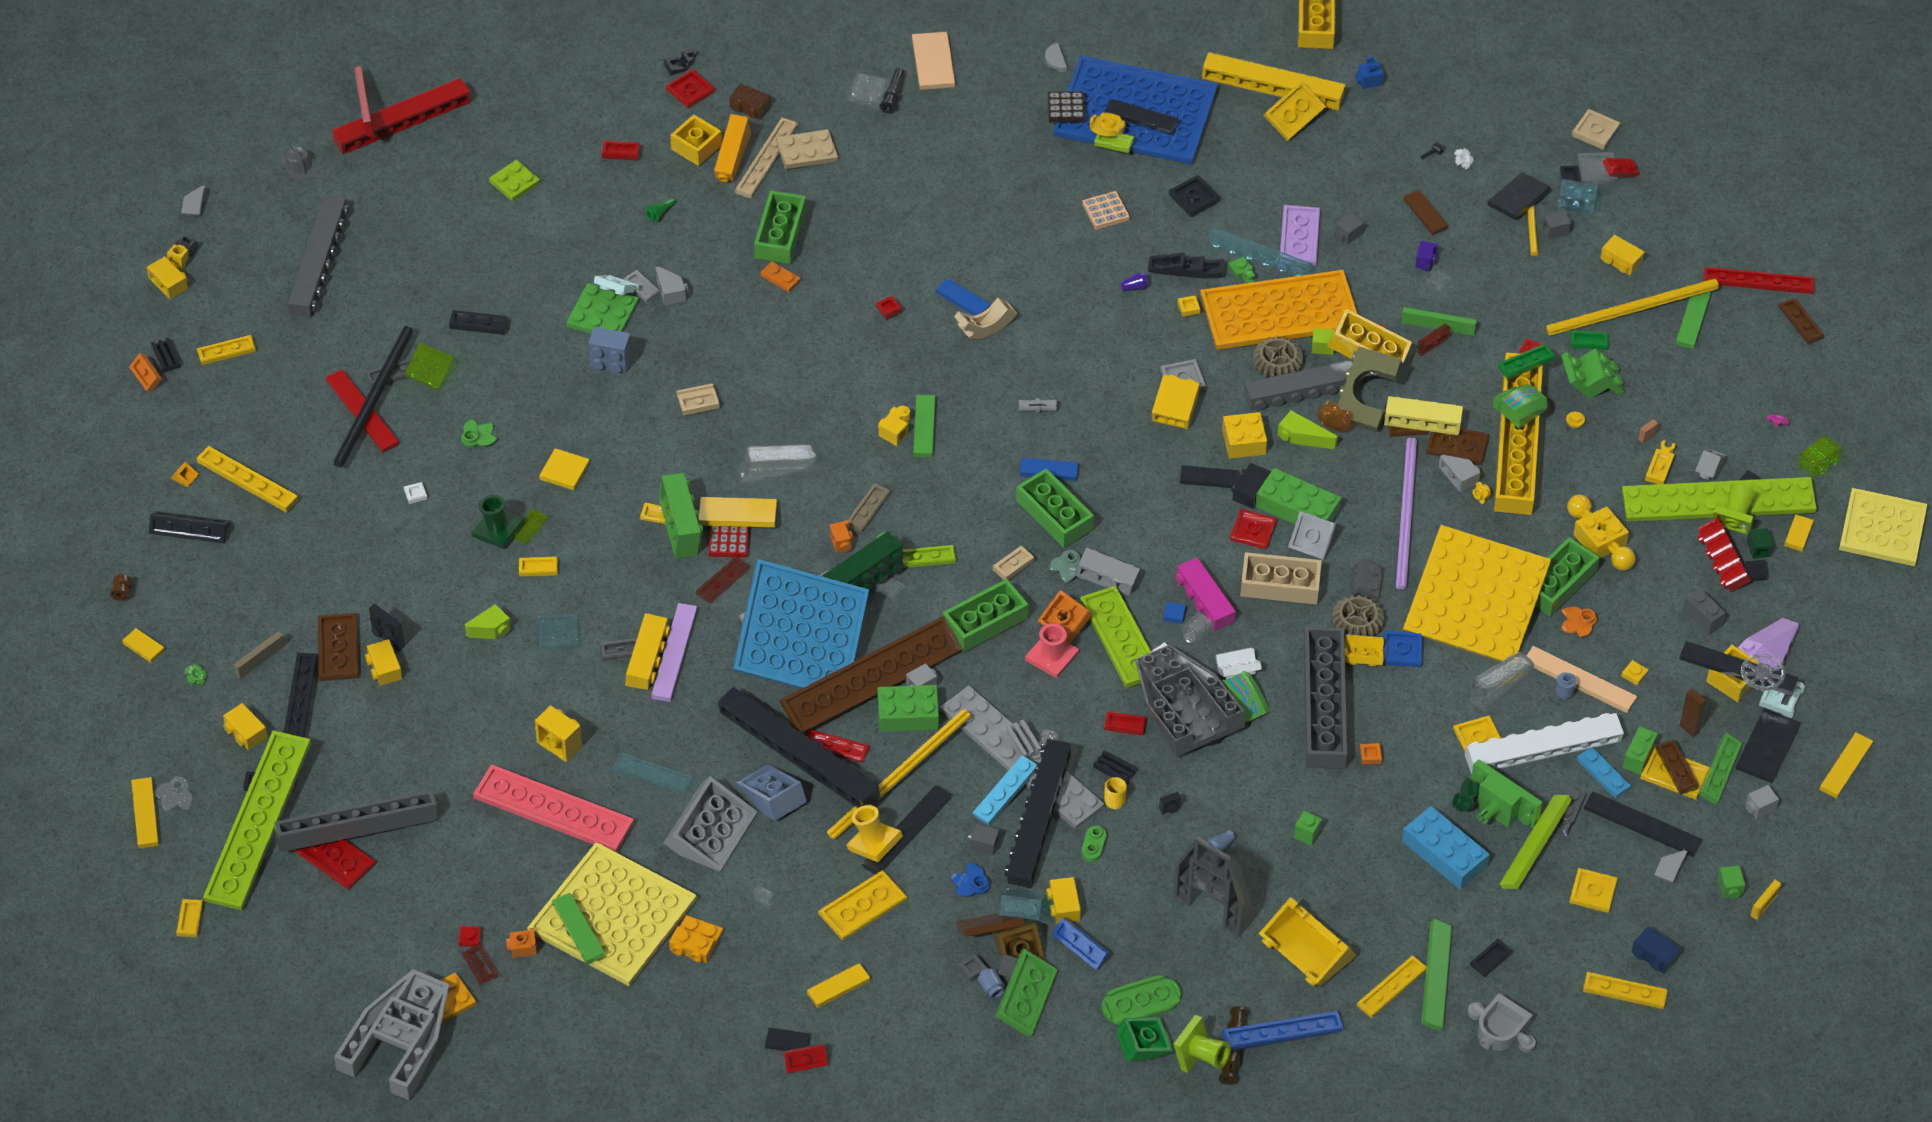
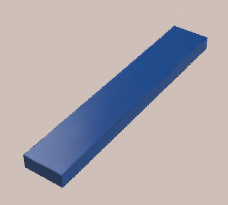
M1338 1011L1223 1029L1222 1036L1224 1041L1230 1043L1231 1050L1333 1034L1342 1032L1344 1027Z

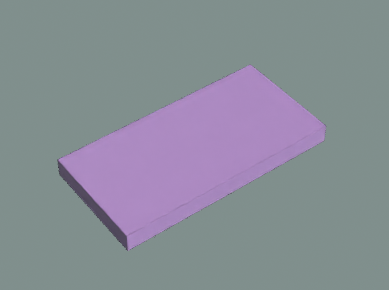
M1284 205L1279 263L1316 266L1320 208Z

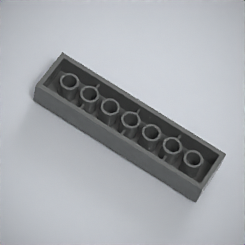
M1305 627L1303 643L1306 767L1345 768L1347 733L1344 628Z

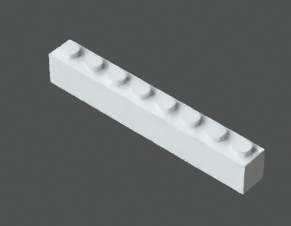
M1604 713L1596 718L1586 717L1578 722L1568 721L1560 726L1554 727L1551 725L1542 730H1529L1524 734H1510L1506 738H1492L1483 743L1474 742L1467 746L1465 758L1472 774L1473 764L1478 759L1496 770L1586 750L1590 747L1595 748L1621 742L1624 733L1617 714Z

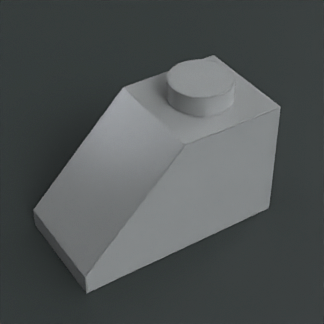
M656 267V280L664 305L685 302L688 287L686 283L683 284L681 276L661 267Z
M1713 449L1703 450L1695 471L1699 472V476L1708 480H1710V477L1715 478L1728 456Z
M1448 455L1440 456L1439 468L1459 492L1473 487L1479 482L1480 470L1470 460Z

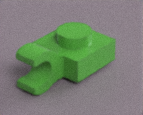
M1245 257L1228 263V268L1237 279L1242 277L1246 283L1254 282L1252 279L1255 277L1253 267Z

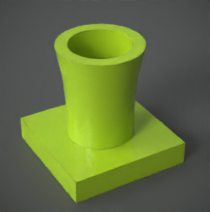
M1732 484L1730 486L1727 507L1724 508L1716 505L1713 520L1719 518L1724 528L1748 535L1749 530H1752L1753 516L1747 515V511L1756 492L1747 486Z
M1197 1015L1192 1018L1174 1043L1180 1068L1186 1073H1189L1198 1059L1209 1063L1217 1069H1222L1226 1065L1231 1052L1229 1042L1208 1038L1203 1019Z

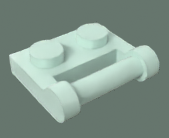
M1797 681L1787 705L1781 704L1785 696L1784 693L1766 688L1759 706L1792 718L1795 713V705L1800 694L1804 692L1805 685Z

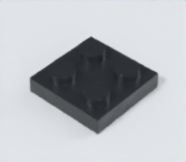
M1199 175L1169 190V196L1190 217L1218 203L1220 199L1219 195Z
M374 603L369 607L372 633L378 638L389 639L392 648L395 647L400 651L405 647L402 624Z

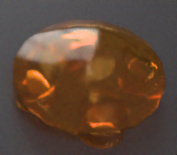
M1326 401L1317 409L1316 415L1318 420L1326 428L1335 432H1345L1351 427L1350 418L1352 414L1349 410L1336 406L1332 401Z

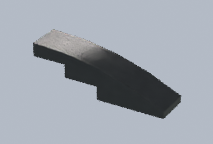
M1185 253L1156 255L1149 258L1148 272L1191 278L1224 277L1226 263L1224 259L1206 260L1205 256L1186 257Z

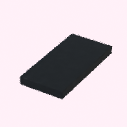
M1764 708L1735 769L1773 783L1801 722Z

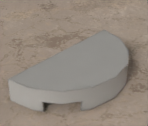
M1052 44L1045 52V63L1049 68L1057 69L1058 72H1067V66L1059 44Z

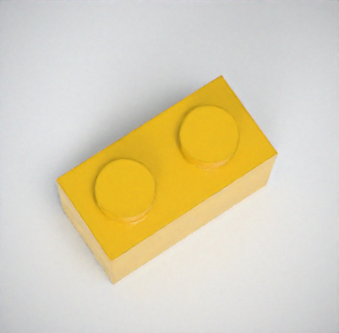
M1614 235L1602 247L1600 259L1606 264H1611L1618 268L1622 273H1627L1631 276L1643 263L1645 252Z
M166 257L147 267L149 279L169 299L188 289L186 274L180 272L173 261L170 262Z
M390 640L368 645V654H365V659L368 666L372 665L373 669L370 670L373 680H377L379 686L402 680L401 668Z
M243 703L223 715L225 731L228 734L232 733L235 736L236 742L241 747L244 745L248 751L268 738L266 727Z
M1074 877L1050 880V886L1046 888L1047 900L1052 901L1050 915L1055 917L1056 924L1064 917L1071 922L1080 921L1081 910Z

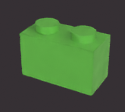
M1639 726L1625 754L1624 769L1642 774L1655 747L1658 733Z

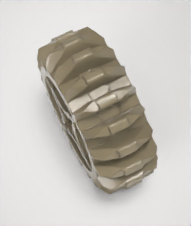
M1277 335L1275 339H1272L1269 336L1267 340L1263 339L1261 343H1258L1254 350L1253 362L1255 370H1258L1259 375L1264 374L1265 378L1298 372L1303 364L1301 347H1298L1297 342L1292 343L1291 339L1285 340V337L1280 339Z
M1351 594L1349 598L1344 596L1342 601L1338 600L1337 605L1333 608V627L1344 628V637L1345 635L1374 637V635H1378L1379 630L1383 627V608H1380L1379 603H1375L1374 598L1369 600L1367 595L1361 597L1358 594L1357 597H1354ZM1348 613V617L1344 618L1343 615ZM1372 617L1373 620L1368 622V618Z

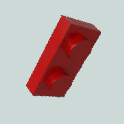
M1606 158L1602 162L1608 175L1612 177H1636L1639 174L1633 159Z
M824 1044L783 1051L787 1073L828 1065Z

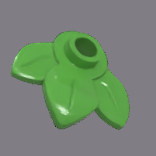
M471 419L463 427L464 433L461 436V441L467 447H474L476 445L489 446L497 440L495 436L491 435L493 432L492 423L477 425L475 420Z

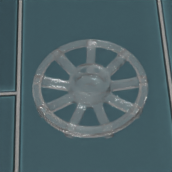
M1755 654L1743 662L1741 676L1747 683V686L1764 692V690L1777 689L1783 683L1785 669L1782 663L1775 657L1768 654ZM1759 657H1767L1768 660L1766 663H1761ZM1755 658L1757 666H1753L1748 661ZM1771 660L1779 664L1773 668L1769 666ZM1745 666L1749 667L1754 671L1745 672ZM1779 669L1782 670V675L1771 673ZM1747 676H1756L1751 681L1747 678ZM1770 677L1780 680L1774 683ZM1758 679L1761 680V686L1754 683ZM1765 680H1767L1771 684V686H1764Z

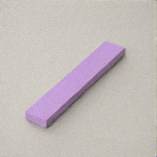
M678 603L651 694L652 699L671 702L697 613V606Z

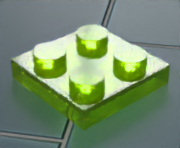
M420 342L404 376L438 391L454 357Z

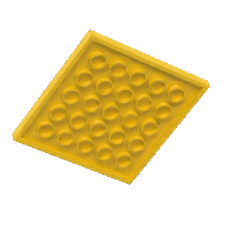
M1440 525L1403 631L1422 633L1424 638L1514 666L1551 559Z

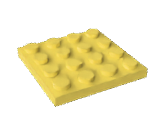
M1852 488L1839 550L1915 566L1927 504Z

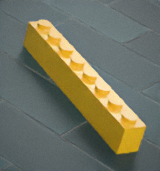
M1208 52L1203 65L1202 79L1284 97L1300 81H1303L1326 108L1339 110L1344 98L1345 84Z

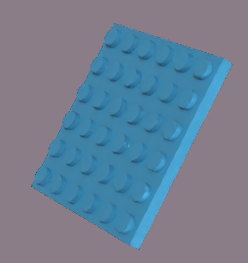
M757 559L732 671L802 689L851 664L855 659L869 589Z

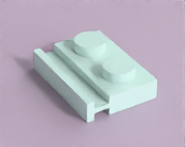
M611 275L595 276L594 283L600 285L601 289H613L619 295L639 291L640 285Z

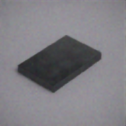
M1521 172L1487 201L1488 206L1516 220L1550 192V186Z

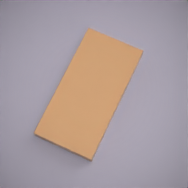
M947 32L912 34L919 89L955 87Z

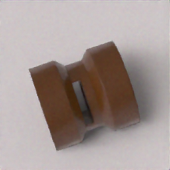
M122 574L114 576L110 596L114 600H128L130 596L129 589H131L133 583L132 579Z

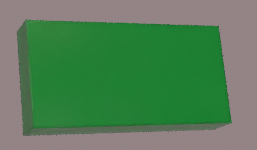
M1571 331L1570 348L1608 350V333Z

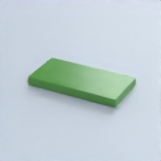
M1023 949L995 1017L1024 1035L1032 1036L1058 969Z

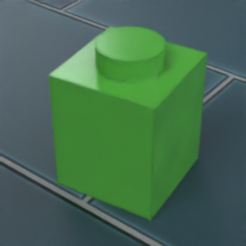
M1303 811L1295 825L1294 838L1312 846L1320 833L1322 818Z
M1740 866L1720 868L1717 879L1723 898L1730 897L1731 899H1736L1743 896L1745 882Z

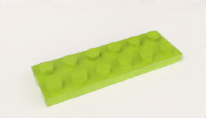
M1112 586L1081 596L1080 603L1092 613L1089 620L1125 688L1141 684L1135 659L1151 653L1117 587Z

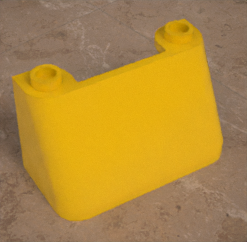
M1291 897L1259 933L1264 938L1261 942L1269 949L1274 947L1307 976L1305 980L1313 987L1316 984L1319 987L1357 955Z

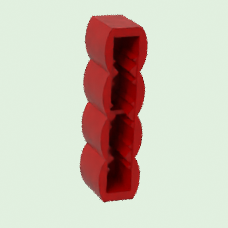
M1716 518L1698 527L1700 534L1697 536L1702 545L1706 544L1707 548L1704 550L1709 559L1713 558L1714 563H1712V566L1717 574H1721L1722 577L1719 580L1723 588L1728 587L1729 591L1732 592L1751 582L1720 519Z

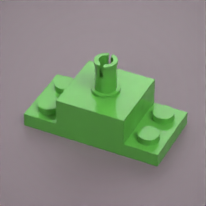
M1478 759L1473 764L1471 783L1479 782L1476 807L1482 811L1477 814L1478 820L1481 822L1485 819L1482 823L1487 824L1493 817L1509 828L1518 818L1522 824L1534 828L1540 818L1542 801Z

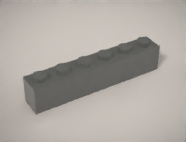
M1346 361L1246 382L1244 385V396L1250 410H1262L1269 406H1280L1289 402L1295 403L1303 399H1314L1327 394L1333 395L1340 391L1342 385L1345 386L1347 381L1345 379L1346 371L1348 368L1351 369L1352 362Z

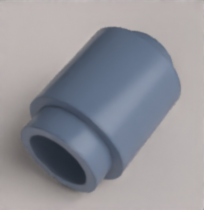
M1565 672L1557 677L1555 693L1560 699L1567 700L1573 697L1577 682L1573 674Z
M986 968L980 972L978 982L985 994L991 999L1000 998L1005 993V986L996 970Z

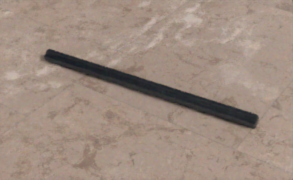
M404 326L333 460L336 467L341 468L344 466L413 334L412 327Z

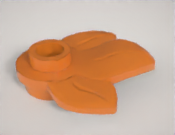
M1567 607L1561 611L1567 618L1562 624L1561 630L1566 633L1577 632L1579 637L1589 635L1592 631V626L1597 621V616L1591 609L1581 610L1578 607Z

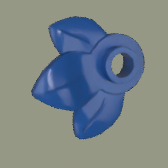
M968 863L966 873L951 875L953 883L958 887L955 893L963 897H968L975 893L983 894L988 891L990 886L989 880L984 876L983 869L974 863Z

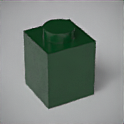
M1768 528L1749 530L1747 544L1752 559L1771 557L1774 545Z

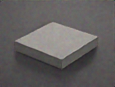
M1196 359L1160 366L1162 376L1174 375L1185 380L1192 379L1200 383V391L1206 390V384Z
M1300 511L1288 547L1325 560L1337 523Z

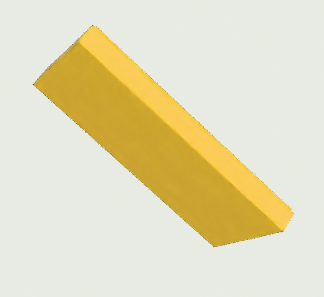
M701 497L698 524L702 526L774 528L777 499Z
M882 870L819 910L818 914L839 938L844 941L905 902L907 896Z

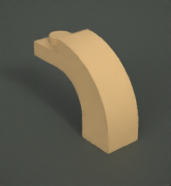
M997 298L981 314L970 316L958 311L954 317L958 321V326L969 338L982 339L1003 329L1018 313L1007 301Z

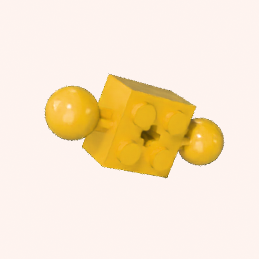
M1581 494L1571 497L1567 504L1568 512L1572 517L1579 519L1575 522L1573 535L1583 547L1600 558L1611 553V563L1617 570L1627 571L1631 569L1635 564L1636 557L1630 548L1624 547L1627 545L1628 530L1607 506L1592 513V505L1588 497Z

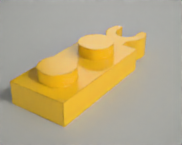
M1665 440L1661 442L1660 449L1655 451L1645 481L1654 484H1664L1674 459L1675 443H1672L1671 447H1666Z

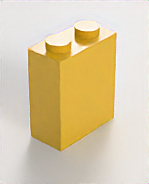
M1163 375L1152 410V421L1188 429L1200 392V383L1192 379H1181L1174 375Z

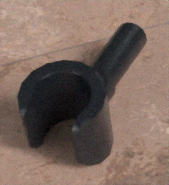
M1435 142L1432 148L1420 155V157L1424 159L1433 153L1440 156L1444 153L1445 150L1443 148L1445 146Z

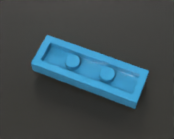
M1593 747L1577 756L1576 760L1615 799L1631 789V785Z

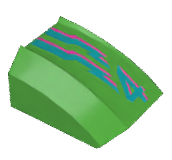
M1531 384L1517 386L1495 396L1493 408L1501 412L1520 429L1546 411L1547 397Z
M1242 671L1233 677L1221 681L1244 710L1245 723L1269 711L1263 694L1249 672Z

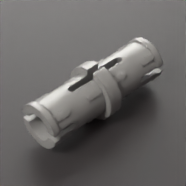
M1036 398V400H1019V412L1036 411V413H1040V411L1057 410L1056 400H1040V398ZM1029 405H1046V406H1029Z

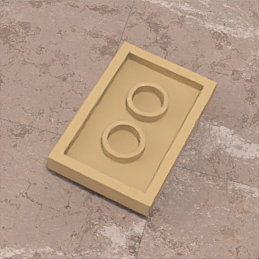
M829 130L776 138L785 169L837 161L838 159Z

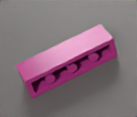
M1194 558L1178 565L1177 574L1175 575L1176 581L1179 585H1183L1189 599L1192 598L1196 610L1202 612L1208 626L1211 625L1214 631L1235 623L1236 611L1199 559Z

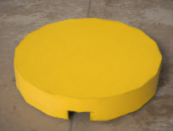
M1101 113L1100 116L1095 114L1090 118L1089 127L1094 133L1102 136H1118L1124 132L1125 121H1121V117L1118 115Z

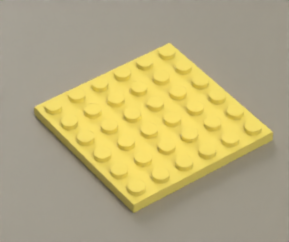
M596 842L528 926V930L534 928V935L585 962L552 905L553 899L571 893L605 953V957L588 965L630 986L695 903L697 895Z

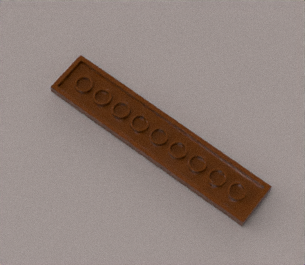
M942 616L782 698L779 702L793 727L804 733L877 695L878 687H893L906 680L907 673L925 663L928 667H931L962 651L963 648L947 620Z

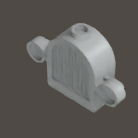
M1499 993L1486 1009L1478 1002L1469 1005L1468 1016L1471 1019L1479 1020L1477 1035L1480 1045L1484 1049L1503 1051L1519 1042L1521 1051L1528 1053L1534 1050L1535 1039L1530 1035L1524 1034L1531 1025L1533 1017L1531 1013Z

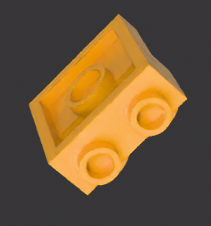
M686 915L680 927L677 926L671 937L669 949L678 956L685 955L695 962L702 961L707 963L723 933V928Z

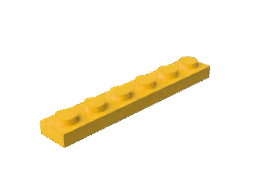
M210 446L197 457V463L286 513L298 501V496Z

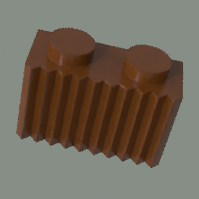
M740 83L729 97V107L735 112L740 111L751 118L761 120L771 107V96Z

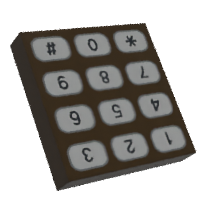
M1083 91L1048 92L1049 122H1085Z

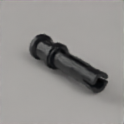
M902 68L894 70L890 86L884 92V100L880 103V109L884 113L891 114L896 109L895 103L899 100L898 92L905 76V70Z

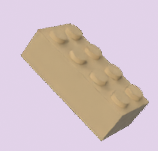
M1245 552L1240 597L1317 605L1322 560Z

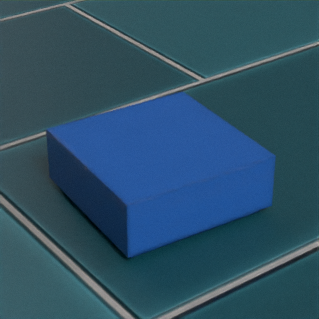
M1167 602L1163 621L1182 624L1186 605Z

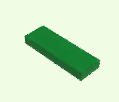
M1545 343L1498 363V369L1509 380L1554 361L1556 356Z

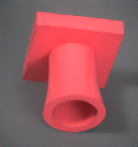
M1051 623L1041 628L1039 632L1040 640L1025 656V661L1058 678L1079 654V649L1065 642L1067 633L1061 625Z

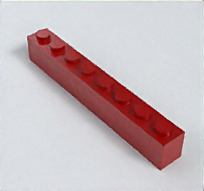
M458 78L380 111L371 113L374 136L368 137L366 135L362 117L333 129V142L342 155L471 103L470 91L462 79Z

